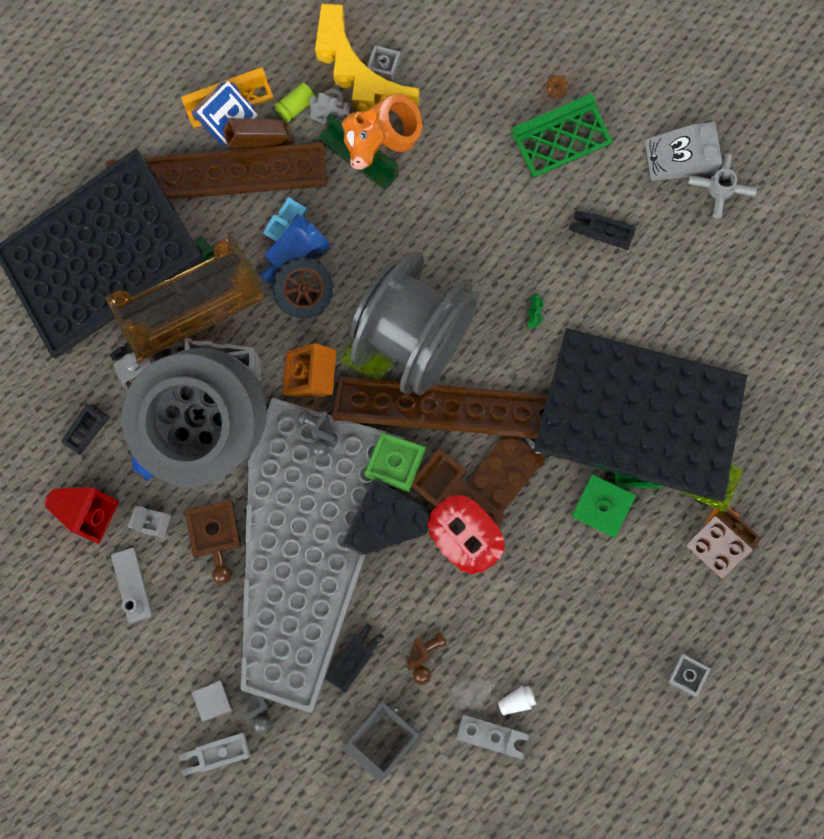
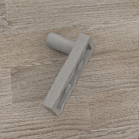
M133 547L111 554L123 601L122 609L126 613L128 623L132 624L153 617L136 549Z

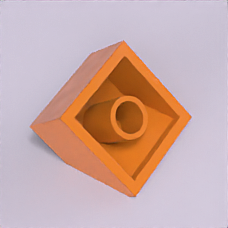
M313 343L286 351L282 395L319 398L332 395L336 350Z

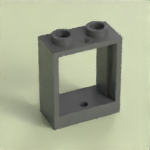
M381 702L343 747V750L379 783L385 779L420 737V734L417 732L419 727L409 718L405 722L398 715L401 711L391 702L387 705ZM383 712L411 735L384 770L356 745Z

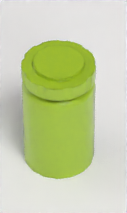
M303 82L277 102L274 108L281 119L288 123L292 120L291 118H295L310 105V97H315L309 86Z

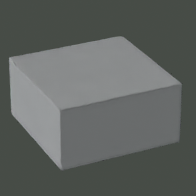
M375 45L367 67L380 77L393 81L401 54L399 51Z
M680 654L667 682L693 697H698L711 669L684 654Z
M218 681L192 692L202 722L233 710L223 681Z

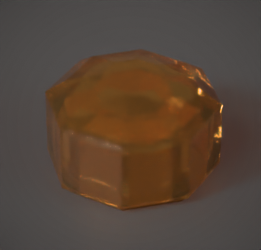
M554 75L548 79L546 92L551 98L559 99L566 95L568 82L563 76Z

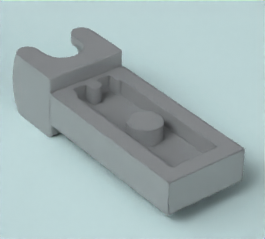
M466 715L462 717L457 735V740L522 760L524 754L515 749V742L519 739H529V734Z

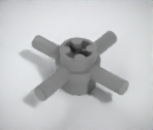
M731 154L723 155L721 170L711 179L689 176L688 184L709 188L711 196L715 198L714 218L722 217L724 201L734 193L754 197L757 193L756 187L737 184V176L730 170Z

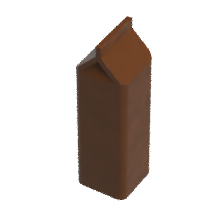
M229 118L223 128V134L228 147L263 148L286 146L295 143L290 125L285 124L282 119Z

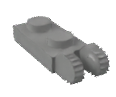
M244 732L196 747V750L178 756L180 761L198 756L200 765L182 770L183 776L250 758L251 753Z

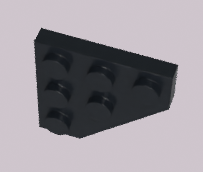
M374 479L371 481L341 544L360 555H365L426 535L429 529L427 523L432 511Z

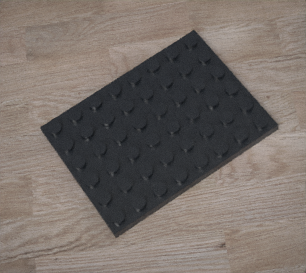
M137 148L0 243V264L48 352L55 359L204 258L142 153Z
M566 328L533 451L723 502L728 486L748 375Z

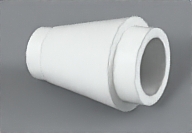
M521 686L498 701L503 715L530 710L532 706L537 704L530 686Z

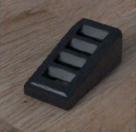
M86 404L61 442L78 455H81L110 417L95 405ZM91 414H93V415H94L95 417H97L98 419H97L96 421H94V420H93L91 417H89V416H90ZM85 421L88 422L90 425H92L91 429L86 427L83 423ZM79 428L87 434L85 437L77 432ZM75 436L81 441V444L78 445L71 438Z

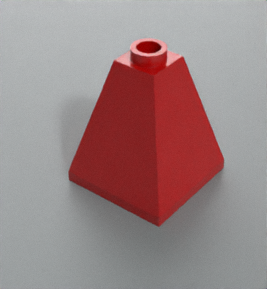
M92 487L52 489L45 498V507L70 532L99 545L119 504V501Z

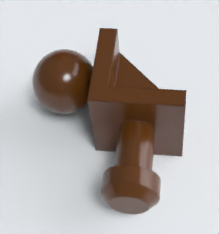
M442 633L435 634V638L424 644L419 637L415 638L406 667L408 671L415 669L413 679L420 685L427 684L431 679V671L427 667L421 666L431 660L428 652L439 646L441 648L446 646L447 642Z

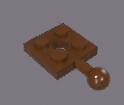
M228 500L185 510L193 557L213 554L216 567L212 572L213 581L219 585L228 583L231 579V571L224 564L222 551L241 547L233 501ZM211 523H218L219 531L215 535L207 533V527Z

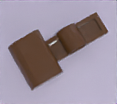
M438 449L416 475L411 489L434 508L447 497L455 495L467 496L477 502L499 527L506 516L463 483L461 480L467 474V470L442 450Z

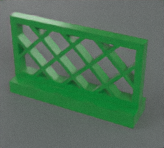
M593 93L512 128L510 136L516 142L533 179L613 144L595 105L596 99ZM592 112L595 118L593 125L581 121L584 114ZM569 121L577 124L574 134L561 130L565 122ZM579 126L591 130L588 140L576 135ZM550 130L557 133L554 143L542 139L545 131ZM595 131L601 133L606 141L598 144L590 140ZM559 134L571 138L568 148L556 144ZM527 139L537 141L534 152L525 149L522 141ZM577 140L585 143L584 151L579 153L571 150L573 141ZM539 143L552 147L549 157L536 153ZM554 148L566 152L564 160L557 161L551 158ZM534 157L547 161L543 169L535 170L532 164Z

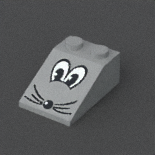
M715 122L693 124L645 139L651 181L684 178L690 175H713L719 171L722 165Z

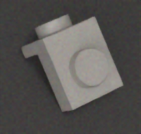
M136 505L128 527L138 532L164 539L171 516Z

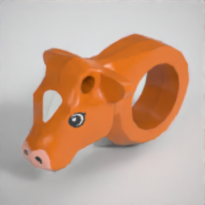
M392 94L377 102L366 112L351 113L343 120L344 142L350 151V164L352 168L362 170L371 165L374 154L382 145L397 152H407L413 149L416 140L421 135L423 125L419 108L410 98L401 94ZM389 110H392L401 118L404 125L403 136L396 133L389 121Z

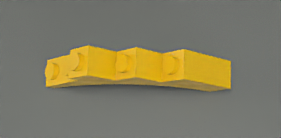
M321 4L315 47L317 60H321L324 63L335 61L333 74L335 85L343 88L354 86L352 95L353 109L366 112L377 102L392 94L405 95L419 107L420 96L418 88L401 86L387 81L372 72L359 60L351 49L345 35L343 5Z

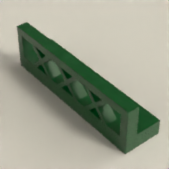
M329 114L326 118L328 127L318 137V141L324 142L327 148L350 164L351 155L344 142L342 122ZM380 150L374 154L371 165L358 170L384 191L399 176L398 164Z

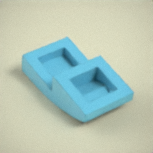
M288 197L279 213L273 215L263 234L277 241L289 228L294 217L297 214L304 217L308 209Z

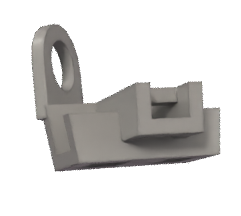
M329 89L324 94L319 93L318 98L310 97V118L326 123L327 116L331 114L340 120L349 115L351 106L347 105L348 103L346 102L343 103V95L339 90ZM330 94H336V95H338L339 101L337 100V98H331V97H329V95H330Z

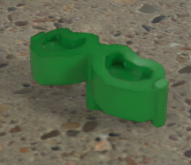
M539 294L530 295L531 309L526 311L527 314H530V319L527 322L528 329L539 326L543 321L540 310L543 309L544 302Z

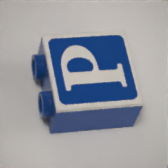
M229 81L221 82L191 112L221 146L227 145L223 128L229 118L255 119L258 116L254 111L253 105L248 100H244L239 94V89Z

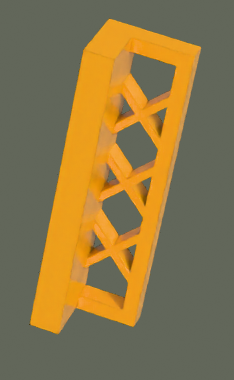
M263 67L226 80L232 82L239 89V94L246 96V100L253 106L274 99ZM220 83L181 97L193 129L202 126V124L198 120L195 121L191 112ZM265 86L267 95L262 97L253 95L257 88Z

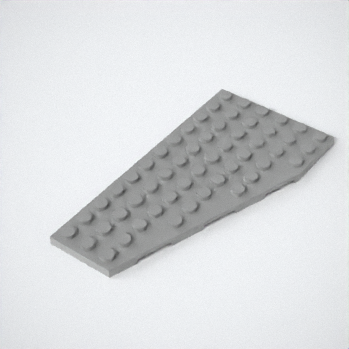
M272 398L267 410L266 425L262 438L248 461L241 690L313 714L366 554L360 555L341 544L372 479L365 477L364 473L381 432L404 440L405 437L355 422L333 420V416L328 415L336 446L334 449L329 447V452L325 457L317 458L311 452L312 444L317 441L312 435L313 427L306 423L304 425L299 423L298 416L301 411L307 410L311 416L319 419L322 413Z

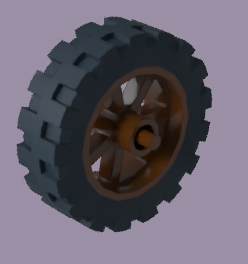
M297 257L284 262L276 270L272 278L271 292L275 303L286 314L301 319L312 318L322 313L330 304L329 301L333 297L334 284L331 280V274L323 264L311 258ZM300 271V282H297L290 276ZM304 271L313 274L307 282H304ZM317 279L319 289L310 288L309 284ZM287 280L295 284V288L286 290ZM297 291L298 294L293 302L287 294ZM309 291L318 292L313 301H311L308 295ZM302 294H304L308 304H298Z

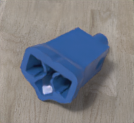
M297 214L289 228L264 254L270 265L260 274V277L269 285L276 270L284 262L297 257L314 259L329 251L331 246L312 223Z

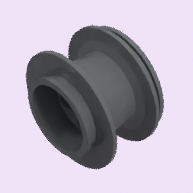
M417 251L406 255L398 264L395 262L388 264L379 273L364 295L350 328V338L354 340L351 350L352 363L362 366L380 351L406 366L400 383V391L406 395L413 391L418 395H423L439 378L466 334L479 302V293L472 290V283L467 279H463L455 285L447 296L421 282L419 279L423 269L424 258Z
M187 349L153 362L133 380L123 403V432L127 445L136 460L155 477L179 486L207 485L227 476L255 450L262 438L266 425V402L258 380L240 360L216 349ZM186 386L192 388L194 392L193 398H189L185 394ZM172 405L178 407L180 412L179 416H175L172 414ZM201 408L204 410V412H203V415H204V416H203V417H201V416L199 415V414H200V410H199V409H201ZM218 412L221 413L222 423L218 420ZM181 427L186 428L188 430V438H185L181 435ZM204 431L212 434V442L205 440Z

